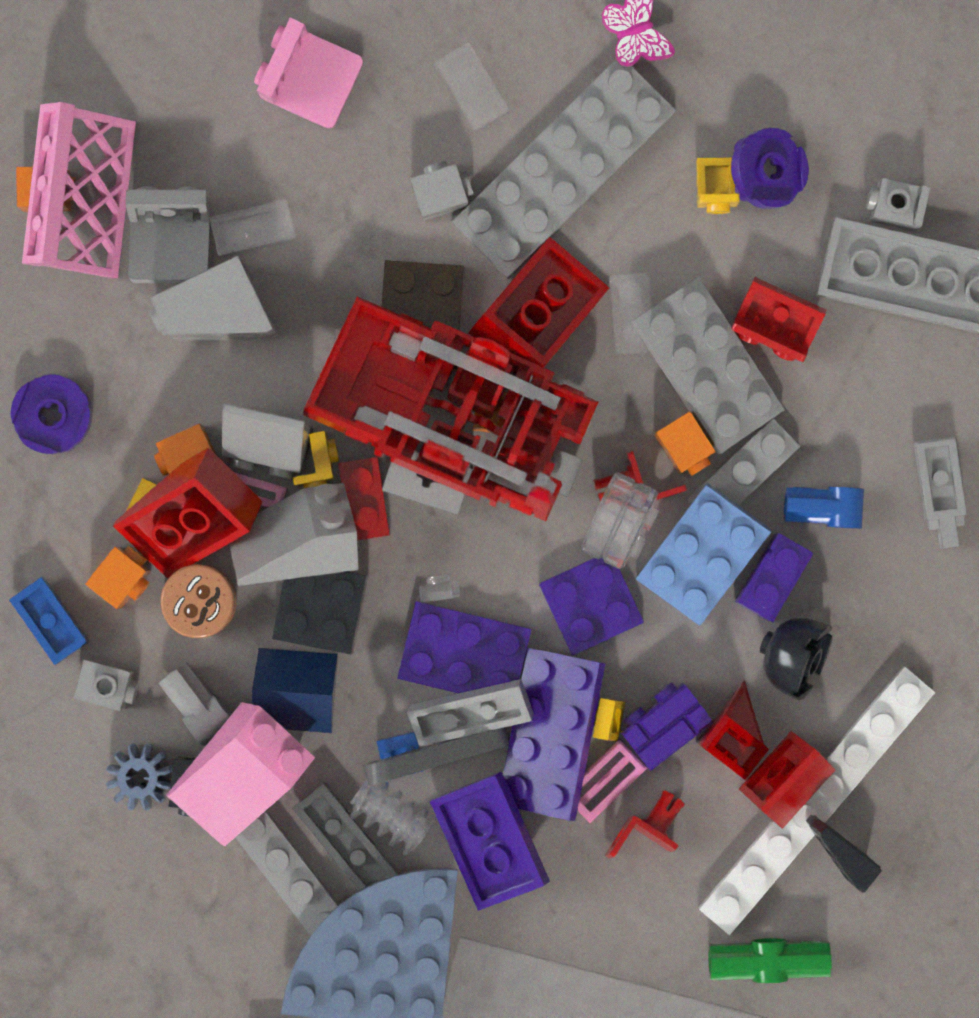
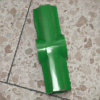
M759 938L751 940V943L709 944L710 980L717 981L752 979L753 982L782 983L788 981V978L831 977L832 958L830 943L822 940L787 942L786 939Z

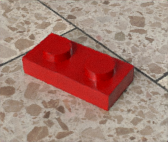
M378 457L338 463L341 483H344L357 531V541L390 536Z

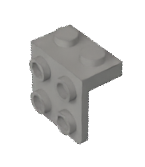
M151 186L140 187L137 190H126L125 205L130 220L128 276L131 282L182 283L209 270L211 210L207 190H199L191 186H183L177 190H159Z

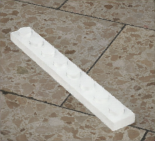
M902 666L825 757L835 768L834 773L783 829L773 820L768 824L700 904L699 910L730 935L814 837V833L806 822L808 817L815 815L825 823L935 692L910 670Z

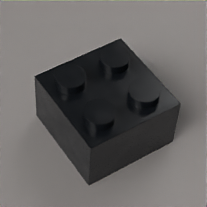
M345 571L284 580L272 639L344 654H353L369 576Z

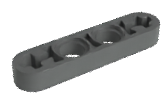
M504 727L414 749L366 763L363 767L367 783L372 785L509 746V741Z

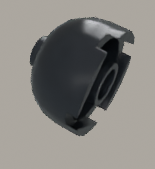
M793 618L783 622L774 633L771 631L766 633L760 646V653L765 655L763 660L765 675L776 689L797 700L804 699L810 693L813 685L808 684L807 681L814 673L820 675L829 654L833 636L828 634L832 630L831 626L808 618Z

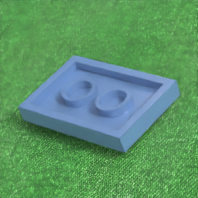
M706 483L637 575L636 580L700 626L769 536L772 529L709 483Z

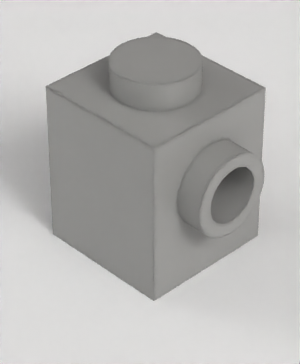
M446 161L429 165L424 168L425 174L410 178L423 222L466 208L468 206L467 196L473 195L467 172L459 174L456 164L447 166Z
M91 658L85 659L73 699L118 711L124 710L127 703H134L138 691L139 681L133 680L135 670Z

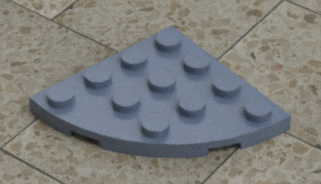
M431 868L409 871L408 873L377 881L342 902L321 922L300 952L284 993L281 1014L312 1018H442L458 869Z

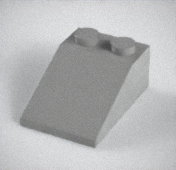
M224 404L222 411V456L231 458L230 466L253 471L254 465L259 464L270 467L269 475L292 480L294 472L303 474L310 444L309 434L312 433L313 428L304 421Z
M344 483L323 484L317 487L304 488L259 512L250 532L229 543L238 586L359 570L357 531Z

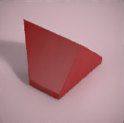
M744 680L714 718V723L707 727L696 743L746 780L768 752L769 748L764 745Z

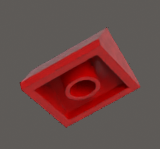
M790 731L739 787V790L783 829L834 773L835 768L815 748L793 731Z

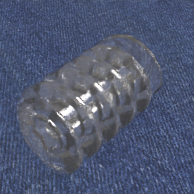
M366 779L349 803L353 805L350 817L354 820L365 813L366 817L363 827L367 829L376 822L379 823L376 836L381 838L388 832H391L392 836L389 845L394 847L404 841L405 846L402 854L405 857L417 848L436 819L427 824L426 820L429 812L427 809L424 808L414 815L413 810L416 801L410 799L405 804L400 805L403 792L397 790L388 796L389 782H382L375 787L374 784L368 785Z

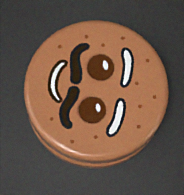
M195 564L177 570L168 578L161 593V610L166 622L177 633L190 638H205L219 633L231 622L237 607V595L233 583L225 573L209 565Z

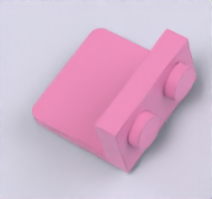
M289 18L286 27L280 25L273 37L271 47L275 51L270 62L264 61L257 72L254 81L255 84L259 85L257 92L261 99L324 128H333L363 66L362 58L353 52L307 32L305 24Z

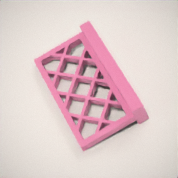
M63 102L40 105L22 264L46 266L107 278H118L126 213V190L129 187L136 121L75 108V105ZM73 118L82 119L91 133L80 143L77 142L72 134ZM96 123H100L102 125L98 128ZM112 126L122 128L120 146L114 151L103 136V133ZM96 141L105 158L93 167L83 150ZM76 156L86 174L74 183L67 173L68 162ZM111 164L117 177L116 184L108 190L98 173ZM91 180L101 197L88 206L79 189ZM72 196L82 213L69 223L63 214V203ZM106 203L112 212L111 224L103 229L94 212ZM87 220L97 236L84 246L74 229ZM66 236L77 251L67 261L57 259L59 242ZM100 243L108 252L106 268L98 267L89 254ZM82 259L85 264L77 263V262Z

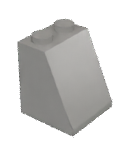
M238 256L150 298L154 308L148 312L158 332H162L164 336L169 335L176 341L274 339L279 336L245 264Z

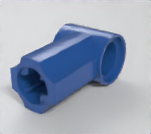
M787 487L784 497V521L826 524V527L862 529L864 489L828 487V490Z

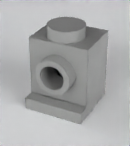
M882 178L878 182L877 187H870L867 197L866 209L872 210L870 221L917 231L923 224L931 187H920ZM900 195L904 199V207L900 209L895 208L891 203L892 196Z

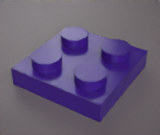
M611 550L539 583L572 656L644 623Z

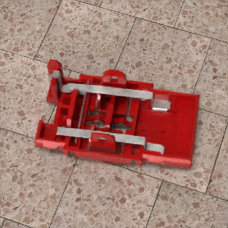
M357 296L303 409V415L342 433L345 431L346 436L364 444L372 443L371 445L376 447L374 455L382 457L384 453L391 456L390 462L472 498L480 500L482 496L489 499L488 505L496 507L498 501L504 504L510 503L508 507L528 516L535 514L534 517L546 522L563 485L562 481L550 477L555 466L554 463L550 462L560 437L581 444L599 401L585 396V392L564 383L560 385L553 382L555 374L553 371L546 368L542 369L537 364L510 353L505 347L492 340L473 337L438 321H434L432 327L429 328L423 325L424 322L404 313L399 315ZM463 345L470 348L465 354L461 353ZM454 365L459 368L449 387L447 399L460 405L461 408L446 400L430 397L433 388L441 392L443 391ZM513 367L518 369L515 376L511 375ZM505 388H508L509 391L497 415L505 419L504 425L501 428L485 417L491 418ZM425 405L444 409L450 414L457 416L454 426L435 420L431 429L426 428L431 415L423 412ZM474 411V412L479 413V414H481V415H483V416H485V417L474 415V414L471 413V412ZM467 421L481 425L490 433L497 435L496 442L494 443L486 439L481 452L478 451L481 436H474L463 431ZM421 440L424 442L417 460H412L413 454ZM472 463L475 466L467 483L463 481Z

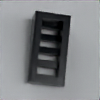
M810 815L806 820L809 828L845 879L861 893L866 892L881 873V866L817 816Z

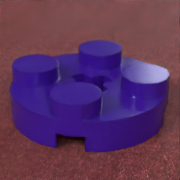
M764 128L752 132L735 144L731 172L735 184V193L740 194L742 201H748L758 208L774 209L790 204L794 201L793 199L798 192L803 191L809 174L808 159L802 146L797 147L795 142L790 139L793 136L787 131L779 128ZM767 158H769L770 165L776 166L777 170L775 174L770 175V178L764 172V164Z
M48 374L27 382L18 390L11 405L10 416L15 431L19 435L18 437L27 447L44 454L65 453L73 450L88 434L92 422L91 401L82 388L74 381L60 375ZM53 403L59 405L58 412L62 414V418L60 421H54L51 426L45 424L46 417L41 415L43 408L50 409Z

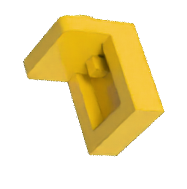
M732 157L697 158L696 160L697 208H706L707 214L730 213V207H737L740 202V194L735 193V184L732 178Z
M325 431L309 434L316 473L292 477L294 486L303 485V488L317 487L327 484L329 480L335 479L332 463L339 462L335 438L328 439L327 432Z

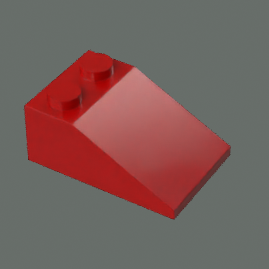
M549 237L468 333L473 337L492 340L505 347L510 353L535 363L543 369L610 287ZM513 367L512 371L517 373L518 369Z
M208 447L175 468L114 522L113 527L168 579L177 570L198 562L250 532L263 501Z

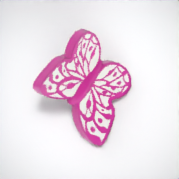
M625 0L624 6L611 3L605 6L601 14L604 27L609 32L617 34L618 42L615 48V56L622 66H633L639 61L641 56L646 60L655 61L670 58L675 54V49L669 40L652 28L653 23L650 22L653 0Z

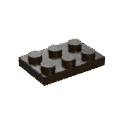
M385 260L382 307L399 315L404 313L424 322L423 325L429 328L432 327L434 321H438L460 331L464 266ZM454 365L446 382L447 385H451L457 372L456 365Z

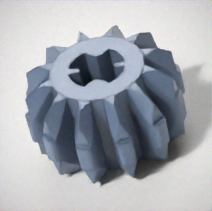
M135 743L128 745L129 757L122 751H117L114 754L116 761L121 766L110 764L106 768L108 773L117 775V779L106 782V787L112 789L119 786L121 789L113 798L116 803L123 800L126 795L129 796L128 810L136 808L139 798L145 811L152 808L151 797L159 803L166 799L164 793L158 787L163 789L171 788V780L162 778V775L171 773L173 766L160 767L159 763L166 757L164 751L151 758L152 744H145L141 756ZM144 768L149 774L144 779L149 780V783L146 785L142 782L135 785L131 779L135 776V774L131 773L132 769L139 771Z

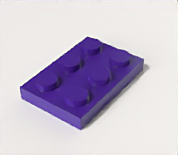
M416 601L397 679L454 693H463L519 680L532 629Z
M502 771L438 796L430 801L478 911L543 887L550 882Z

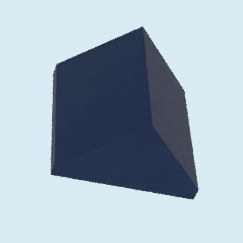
M259 648L252 686V705L260 706L285 730L332 733L338 654Z

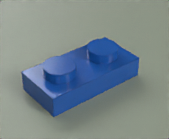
M45 577L39 578L9 599L54 665H57L89 642Z

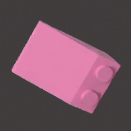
M242 702L166 796L222 846H226L289 791L315 757L260 706Z

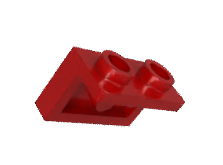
M754 277L735 316L731 329L737 332V336L743 341L753 345L761 343L773 349V352L778 357L784 360L794 361L796 359L804 362L827 309Z

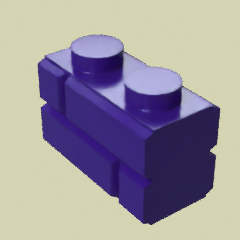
M774 533L747 579L746 587L741 589L734 602L766 621L773 622L814 553L784 535Z
M673 682L669 683L653 696L657 703L646 711L640 706L622 720L626 727L620 730V732L650 771L714 723L684 683L677 687Z

